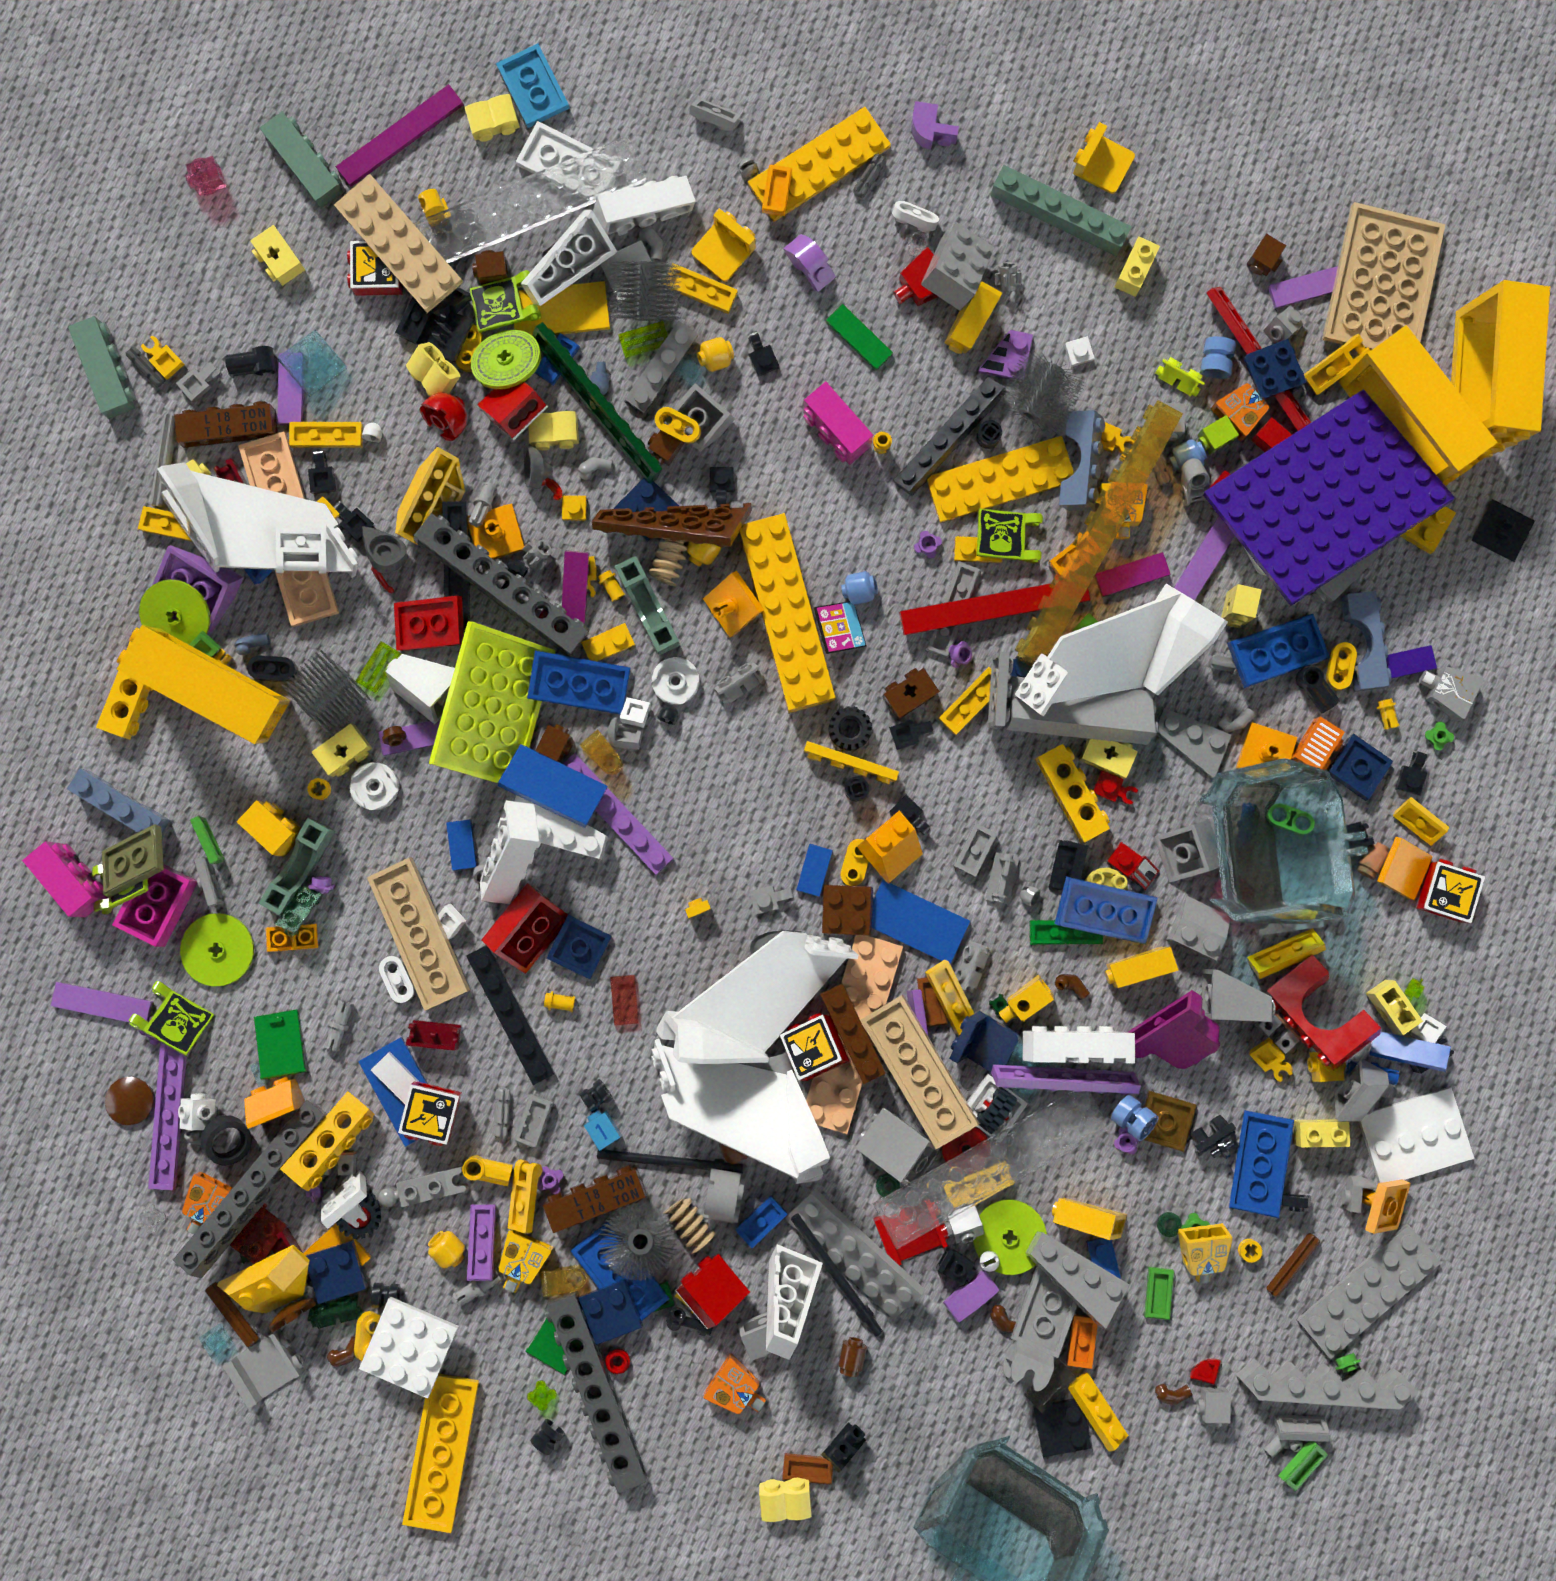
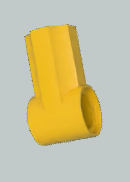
M473 1155L465 1161L462 1172L469 1180H480L508 1187L513 1165ZM470 1162H477L481 1167V1171L477 1174L471 1173L468 1169V1164Z

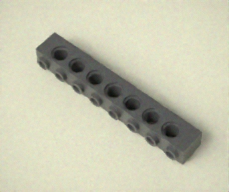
M431 513L413 535L414 542L564 655L571 657L587 636L586 625L577 618L573 620L567 616V611L559 604L555 603L553 605L547 601L548 597L539 589L534 591L527 585V580L519 574L514 576L510 573L505 563L499 559L494 561L488 556L489 552L481 545L475 546L469 542L470 538L461 530L456 532L449 527L450 523L441 515L436 517ZM440 536H448L451 541L446 545L438 543L437 539ZM465 550L470 553V557L462 560L457 557V553ZM480 565H486L490 571L487 574H479L476 568ZM503 579L509 583V586L506 589H499L496 586V582ZM519 594H524L529 600L525 604H520L515 600V597ZM537 609H544L547 611L548 616L540 619L536 617L534 612ZM562 623L567 627V631L565 633H558L555 631L554 626Z
M306 1100L175 1256L173 1261L188 1275L203 1278L287 1177L280 1168L326 1117L327 1113L316 1104Z
M575 1289L549 1299L545 1313L549 1323L553 1322L555 1326L554 1337L557 1345H562L564 1350L563 1361L567 1370L571 1369L574 1377L572 1378L573 1388L576 1393L580 1392L583 1400L580 1402L582 1412L585 1417L589 1416L591 1421L589 1429L594 1440L597 1439L600 1448L598 1453L602 1463L606 1462L608 1466L607 1477L612 1487H616L617 1493L646 1483L647 1473L599 1345L595 1344L579 1301L580 1295L578 1290ZM565 1316L572 1317L575 1324L566 1326L562 1322V1318ZM580 1340L584 1347L582 1349H575L572 1347L571 1341ZM588 1363L593 1370L588 1373L583 1372L580 1369V1365ZM590 1387H598L601 1390V1394L594 1396L590 1394L588 1389ZM606 1410L609 1412L610 1417L602 1419L598 1416L597 1412ZM611 1433L616 1434L619 1440L617 1442H610L606 1436ZM624 1457L628 1463L621 1466L616 1463L615 1459Z

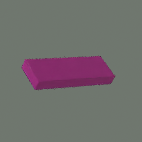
M566 550L564 553L562 607L567 611L566 615L571 619L577 618L585 624L590 552Z
M1161 552L1096 573L1094 576L1101 597H1105L1167 577L1171 573L1164 553Z

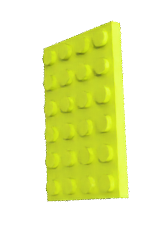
M468 621L429 764L498 784L520 744L529 748L542 703V701L527 699L535 651L555 654L556 650Z

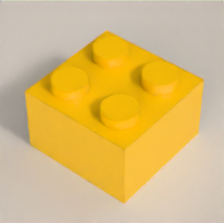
M256 800L236 821L269 853L285 857L295 846V839L302 828L293 819L289 820L282 816L284 813L283 809L273 802L271 804L269 801L262 802Z

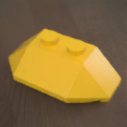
M436 447L420 465L397 511L395 534L418 545L414 542L413 535L432 513L436 517L439 515L443 517L442 502L461 501L465 493L459 458Z
M292 1245L219 1281L217 1286L245 1310L266 1314L304 1295L310 1260L297 1247Z

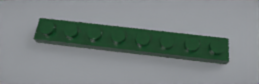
M543 322L536 325L532 336L538 342L541 352L646 481L650 484L656 481L662 471L657 458L648 452L643 441L635 436L629 424L618 415L613 404L605 399L599 387L591 382L585 370L571 357L569 350L563 347L556 339L554 332L547 328Z

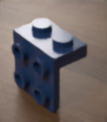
M1288 339L1249 353L1244 358L1261 399L1269 398L1287 390H1290L1291 393L1295 392L1306 383L1304 373L1299 366L1295 351Z
M978 1011L963 1020L960 1026L962 1032L951 1045L953 1051L949 1059L958 1064L967 1057L991 1072L993 1065L1008 1064L1020 1036L985 1013Z

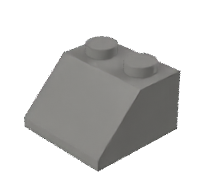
M696 383L674 407L676 411L694 419L700 425L701 435L696 442L691 443L700 452L717 440L735 420L726 409ZM667 417L665 421L670 424L672 417ZM692 427L686 429V435L689 436L693 433Z
M1210 820L1154 836L1169 883L1224 866Z
M1186 896L1166 940L1204 958L1217 961L1227 939L1231 916Z
M1361 1059L1335 1093L1336 1119L1340 1122L1362 1121L1366 1114H1371L1376 1106V1101L1380 1096L1384 1097L1390 1088L1388 1073Z

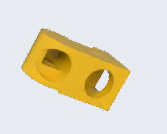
M428 189L418 195V200L431 228L450 221L452 216L445 199L440 198L436 189Z

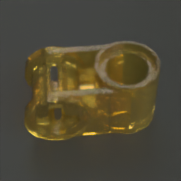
M598 729L579 744L605 773L615 775L622 769L623 763L620 756ZM608 758L614 760V767L607 766L606 760Z
M581 1265L555 1267L556 1270L547 1271V1269L539 1271L543 1297L578 1291L588 1280V1274ZM574 1273H576L577 1277L581 1276L578 1283L570 1278Z

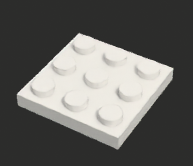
M390 1297L359 1369L428 1398L459 1326Z

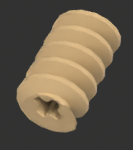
M663 538L666 542L659 543V547L663 551H656L655 554L660 560H653L652 565L657 569H650L649 574L662 583L676 586L671 579L680 577L675 572V569H683L678 560H686L681 551H687L688 548L684 543L690 541H672Z
M687 1198L679 1200L664 1211L663 1214L672 1213L669 1219L670 1223L677 1221L678 1224L674 1230H684L680 1238L689 1237L686 1247L695 1246L691 1253L693 1254L707 1245L714 1237L715 1232L713 1230L706 1232L709 1227L708 1222L700 1224L703 1215L694 1216L698 1208L696 1206L688 1208L692 1200Z

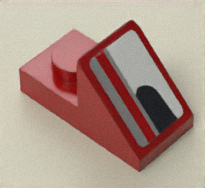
M1123 842L1119 843L1106 861L1144 890L1148 888L1159 873L1156 866L1146 856H1140Z

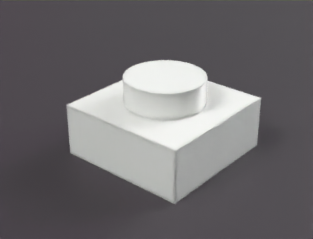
M1088 336L1064 344L1071 367L1095 359Z
M627 697L620 715V721L644 728L651 709L650 703Z
M452 904L445 905L438 914L448 939L455 937L466 922Z
M1424 1013L1421 1017L1423 1022L1417 1025L1410 1035L1418 1040L1436 1043L1445 1031L1446 1026Z

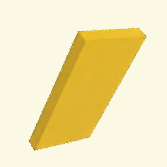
M605 281L572 284L541 306L537 305L541 313L539 320L514 323L515 330L524 331L530 335L533 334L535 326L542 322L555 335L560 333L571 334L610 329ZM518 290L523 310L533 303L525 290Z

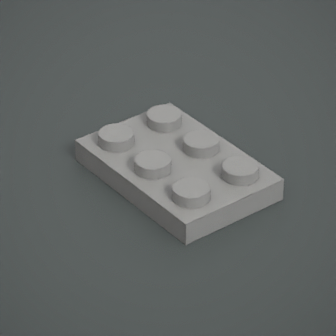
M998 652L992 656L987 728L997 729L1004 727L1005 722H1009L1010 708L1006 707L1007 698L1011 696L1012 689L1011 683H1008V673H1012L1013 659L1009 658L1010 652Z

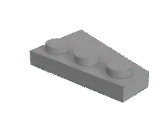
M1165 708L1162 710L1158 720L1157 734L1214 780L1231 734Z

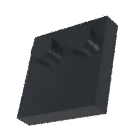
M1074 1398L1033 1406L1043 1458L1092 1449L1086 1416Z

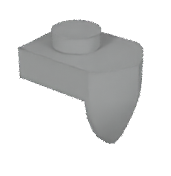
M613 718L607 731L610 745L616 748L639 750L643 728L629 724H619L618 718Z
M1350 1175L1347 1178L1346 1190H1343L1341 1194V1202L1344 1205V1209L1350 1212L1361 1213L1363 1188L1377 1189V1184L1366 1178Z

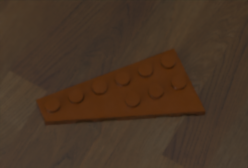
M743 503L741 508H730V504H721V507L715 509H708L705 505L669 506L667 511H654V507H647L644 511L632 512L629 508L599 510L592 520V530H599L604 533H624L627 536H647L652 539L665 538L672 541H690L695 544H715L719 547L731 546L752 512L751 503Z

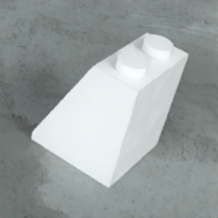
M404 654L398 659H393L388 664L386 670L391 689L432 723L435 724L442 717L455 668Z

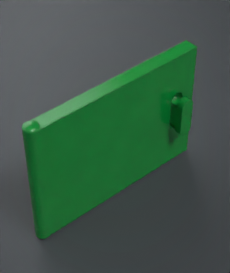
M298 1009L254 1017L260 1079L264 1080L306 1072Z
M565 1316L562 1318V1322L566 1326L575 1324L572 1317ZM546 1318L525 1352L565 1375L567 1373L563 1361L565 1353L562 1345L558 1346L554 1337L556 1329L553 1322L549 1323ZM580 1340L571 1341V1345L575 1349H580L583 1344Z

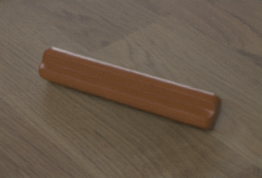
M1311 1233L1306 1235L1269 1283L1267 1290L1273 1296H1280L1320 1244V1240Z
M214 1282L206 1288V1294L243 1343L250 1347L258 1341L259 1336L228 1295L217 1286L218 1282Z

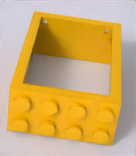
M1503 280L1456 311L1451 383L1498 442L1490 448L1493 453L1486 458L1492 457L1497 452L1505 451L1506 448L1515 446L1518 442L1528 440L1531 436L1541 432L1550 286Z
M1407 325L1368 352L1338 381L1349 397L1364 389L1445 486L1493 453L1490 448L1498 443Z
M141 625L140 629L136 627L129 638V641L132 642L127 651L124 649L117 659L119 664L117 667L118 671L253 744L268 742L291 701L159 628Z

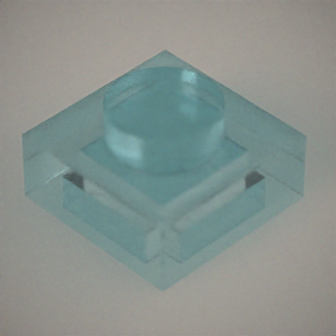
M686 352L673 373L693 386L706 367L701 366L698 359Z
M222 1323L199 1337L200 1342L211 1359L234 1344Z

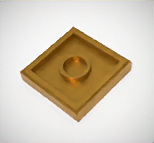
M1148 1090L1144 1108L1147 1107L1158 1115V1121L1150 1134L1143 1140L1184 1152L1197 1104Z

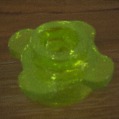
M1412 978L1404 994L1410 998V1002L1413 997L1419 999L1425 986L1421 985L1422 978L1420 981Z
M539 1380L536 1382L534 1390L528 1392L527 1400L538 1407L540 1411H544L548 1408L549 1402L556 1398L557 1392L555 1389H550L546 1386L545 1381Z

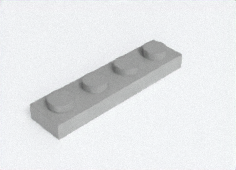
M678 321L625 398V401L645 414L698 337V334Z

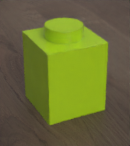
M1225 415L1203 428L1198 434V442L1200 441L1204 450H1207L1209 455L1233 442L1239 434L1228 416Z

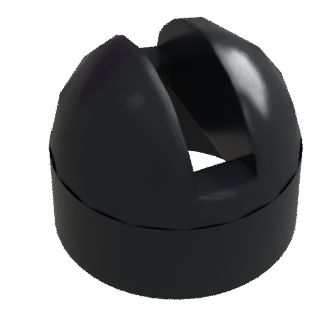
M666 705L660 710L657 718L662 722L675 725L678 719V711L674 706Z

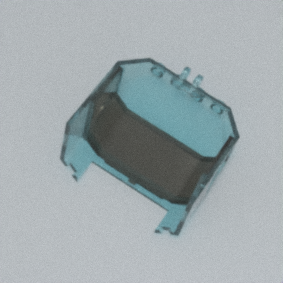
M1282 758L1217 773L1211 781L1212 785L1207 793L1203 794L1198 803L1212 806L1223 900L1210 899V901L1224 910L1234 921L1246 923L1306 924L1348 917L1355 897L1350 856L1367 854L1368 849L1364 846L1349 849L1348 841L1363 840L1366 838L1365 832L1347 834L1343 798L1329 771ZM1274 804H1285L1312 815L1315 825L1308 834L1303 836L1296 835L1272 826L1267 821V812ZM1274 809L1272 817L1275 821L1281 822L1285 819V813L1281 809ZM1297 818L1296 827L1303 831L1307 830L1309 826L1307 819Z
M1010 1436L980 1443L965 1450L934 1483L913 1526L926 1545L959 1566L951 1581H962L966 1571L972 1575L968 1581H1088L1109 1531L1106 1519H1103L1099 1504L1101 1503L1097 1493L1087 1497L1082 1496L1005 1445Z

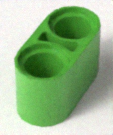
M1281 803L1274 804L1268 810L1266 816L1267 821L1272 826L1300 836L1311 832L1315 825L1314 818L1309 813ZM1274 809L1283 810L1285 813L1283 821L1278 822L1273 819L1272 812ZM1297 818L1307 819L1309 823L1307 830L1303 831L1296 827Z

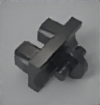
M1218 1115L1209 1122L1216 1133L1208 1137L1202 1127L1190 1134L1198 1156L1216 1146L1210 1152L1211 1156L1215 1158L1221 1154L1227 1159L1230 1157L1228 1149L1234 1146L1231 1139L1225 1143H1222V1141L1235 1134L1236 1127L1232 1122L1229 1124L1221 1115Z
M848 1422L822 1452L821 1456L830 1461L839 1473L865 1443V1433L856 1424L852 1426Z

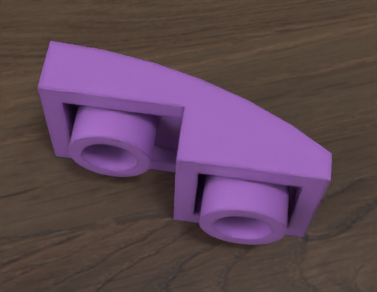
M981 1270L965 1286L957 1288L943 1304L954 1319L960 1322L985 1304L999 1289L987 1272Z

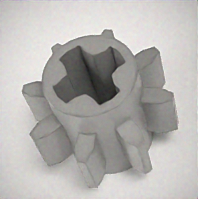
M1012 262L999 264V270H993L994 285H998V289L1001 291H1014L1016 284H1022L1021 269H1017V264Z
M534 539L523 548L524 552H526L523 556L524 561L531 568L541 570L553 561L549 556L552 553V549L543 540L537 541V539Z

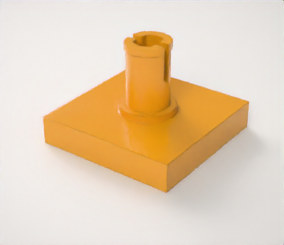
M512 503L493 508L487 512L483 525L479 528L469 523L474 545L484 547L489 552L488 556L490 558L496 559L524 551L523 548L525 546Z
M738 571L728 575L703 598L711 613L714 614V617L730 638L739 633L764 611Z
M1251 722L1236 768L1283 783L1298 737Z
M1403 1179L1378 1183L1376 1192L1363 1188L1362 1203L1371 1206L1365 1228L1366 1231L1376 1234L1398 1229L1411 1183Z

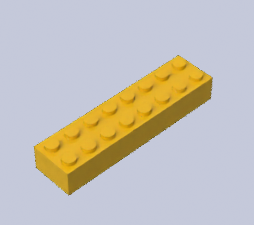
M785 513L745 523L739 534L757 600L764 609L761 615L788 713L835 701V694Z

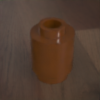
M849 1337L848 1340L843 1341L838 1364L841 1374L849 1377H858L859 1373L863 1370L867 1346L863 1344L862 1339Z

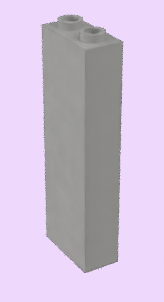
M1011 676L1008 683H1011L1012 689L1011 696L1007 698L1006 707L1010 708L1009 722H1006V730L1148 745L1153 736L1157 735L1158 723L1155 722L1154 718L1156 702L1153 701L1152 691L1130 689L1052 703L1046 714L1042 716L1015 695L1025 677Z

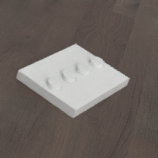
M1451 1087L1375 1109L1371 1114H1366L1362 1121H1359L1378 1183L1401 1179L1406 1180L1474 1159Z

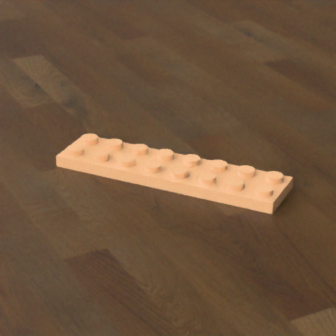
M285 432L238 445L250 486L305 499ZM284 571V573H276L292 627L339 614L327 572L326 574H319V571Z
M867 935L855 936L852 950L859 954L858 959H848L841 983L844 985L860 1020L886 1005L903 946ZM868 1035L872 1046H874L873 1041L871 1040L870 1036ZM841 1039L849 1062L813 1078L806 1102L818 1126L847 1134L862 1081Z

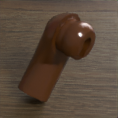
M1061 974L1056 977L1055 986L1057 989L1073 990L1080 1000L1090 994L1077 975Z
M995 1305L992 1308L991 1320L998 1330L1012 1333L1016 1321L1008 1319L1005 1314L1006 1309L1003 1306Z
M354 1336L351 1337L345 1350H331L328 1353L327 1360L330 1362V1365L339 1367L354 1360Z
M1160 1384L1155 1388V1393L1158 1395L1157 1399L1170 1405H1177L1193 1396L1187 1384L1175 1391L1168 1390L1166 1384Z

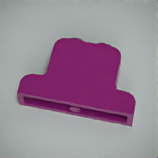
M1191 990L1129 1030L1128 1033H1135V1058H1143L1149 1054H1155L1176 1068L1187 1069L1199 1063L1210 1054L1215 1053L1220 1047V1026L1205 1016V1010L1202 1009V996Z

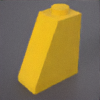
M983 281L980 282L975 295L959 311L944 341L945 344L949 345L951 351L965 354L972 348L999 301L1002 292Z
M1161 946L1106 964L1108 970L1104 972L1108 984H1113L1114 988H1120L1179 970L1171 947Z
M1059 1198L1058 1202L1054 1203L1052 1209L1053 1223L1107 1240L1122 1237L1127 1217L1125 1213L1068 1198Z

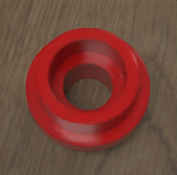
M620 1348L611 1350L605 1360L607 1369L613 1374L624 1373L630 1365L629 1354ZM620 1357L623 1362L621 1365H615L613 1359Z

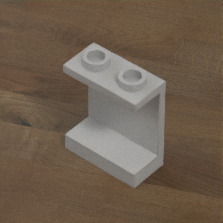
M280 1329L222 1366L248 1409L294 1378L296 1379L305 1371L303 1369L305 1364L302 1357L298 1353L294 1354L290 1347L292 1343L289 1336L285 1332L282 1333Z

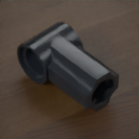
M258 346L252 348L250 352L226 355L225 363L230 377L248 374L263 376V373H276L274 351L270 346Z
M1308 667L1299 670L1296 674L1297 685L1304 689L1321 714L1332 709L1340 702L1325 681L1324 674L1320 668ZM1308 672L1313 676L1312 684L1306 681V674Z

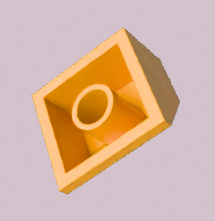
M900 810L857 846L888 884L923 854L916 829Z
M284 1077L274 1081L275 1086L266 1090L265 1086L250 1091L252 1096L244 1099L248 1129L295 1111L304 1104L305 1100L296 1079L289 1080L288 1077Z

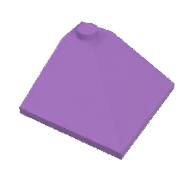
M170 545L166 549L153 585L163 580H179L193 586L203 596L208 605L211 620L207 635L210 636L236 597L243 577L226 567H219L220 571L215 573L205 558ZM173 611V612H172V614H173V617H172V618H173L174 620H176V618H177V617H176L177 612H176V611Z

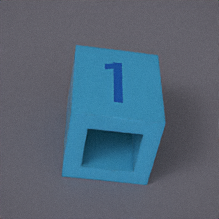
M597 1110L587 1117L589 1122L584 1127L599 1151L622 1136L607 1110L602 1114L600 1110Z

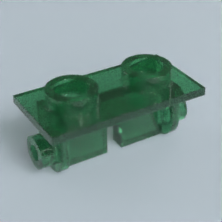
M302 885L275 925L285 929L284 933L290 937H293L294 934L297 935L299 928L315 905L319 904L318 900L321 898L322 893Z
M346 1295L330 1302L321 1304L317 1302L315 1306L310 1308L307 1321H311L313 1328L321 1329L336 1325L335 1316L339 1317L340 1323L357 1320L358 1316L362 1315L361 1306H357L359 1296Z

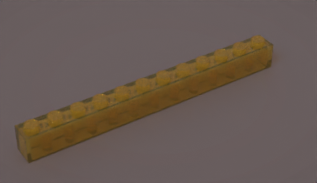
M1159 400L1153 406L1148 405L1142 418L1146 419L1142 427L1137 426L1130 438L1134 440L1130 449L1125 447L1119 458L1122 461L1121 466L1118 470L1114 468L1107 480L1111 483L1107 491L1102 489L1096 500L1099 506L1095 512L1090 511L1084 524L1088 525L1084 533L1079 532L1072 544L1076 548L1072 555L1066 554L1061 563V566L1064 567L1061 575L1056 574L1049 587L1053 590L1049 597L1043 596L1037 607L1041 610L1038 617H1032L1026 627L1029 631L1026 639L1020 638L1014 649L1018 652L1015 657L1016 659L1033 667L1040 654L1048 656L1062 636L1183 413Z

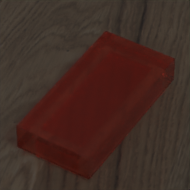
M635 975L610 977L614 1026L638 1024Z

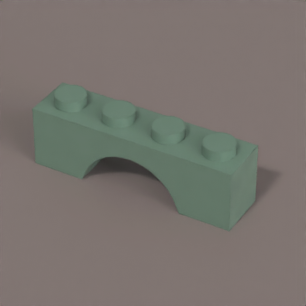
M637 556L614 566L658 655L661 656L679 647V640Z
M307 818L295 839V847L290 859L281 873L270 882L258 904L278 915L287 916L335 831L315 819Z

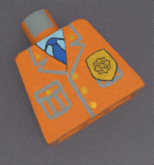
M1246 383L1219 399L1211 407V410L1219 419L1225 415L1228 416L1239 436L1237 438L1241 442L1270 407L1264 401L1265 399L1259 397L1257 390H1254L1250 384Z
M201 1171L194 1174L182 1209L184 1215L192 1218L187 1231L195 1234L233 1187Z
M731 1353L703 1395L704 1399L739 1415L746 1405L759 1412L766 1401L765 1398L755 1392L759 1386V1380Z

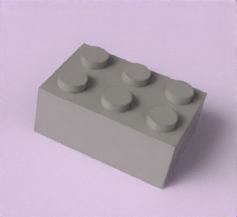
M955 221L941 238L921 285L961 311L975 295L994 247Z

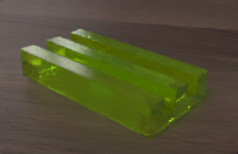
M660 321L620 333L618 337L626 359L659 349L668 335L664 322ZM661 329L659 332L625 342V339ZM663 337L664 339L635 349L627 350V347H631L657 338Z
M380 641L356 679V682L373 693L378 694L387 679V667L375 686L371 685L391 653L394 656L390 662L395 658L398 659L402 653ZM383 648L386 649V653L366 683L363 680Z

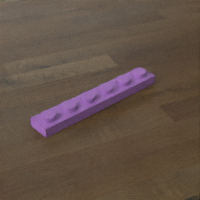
M575 753L563 763V765L603 783ZM607 788L596 808V812L657 875L674 858Z
M160 1042L148 1189L175 1190L181 1132L178 1109L184 1096L187 1056Z
M993 1065L991 1071L996 1087L1005 1089L1071 1090L1074 1092H1111L1127 1095L1129 1093L1139 1094L1141 1087L1135 1073L1127 1071Z

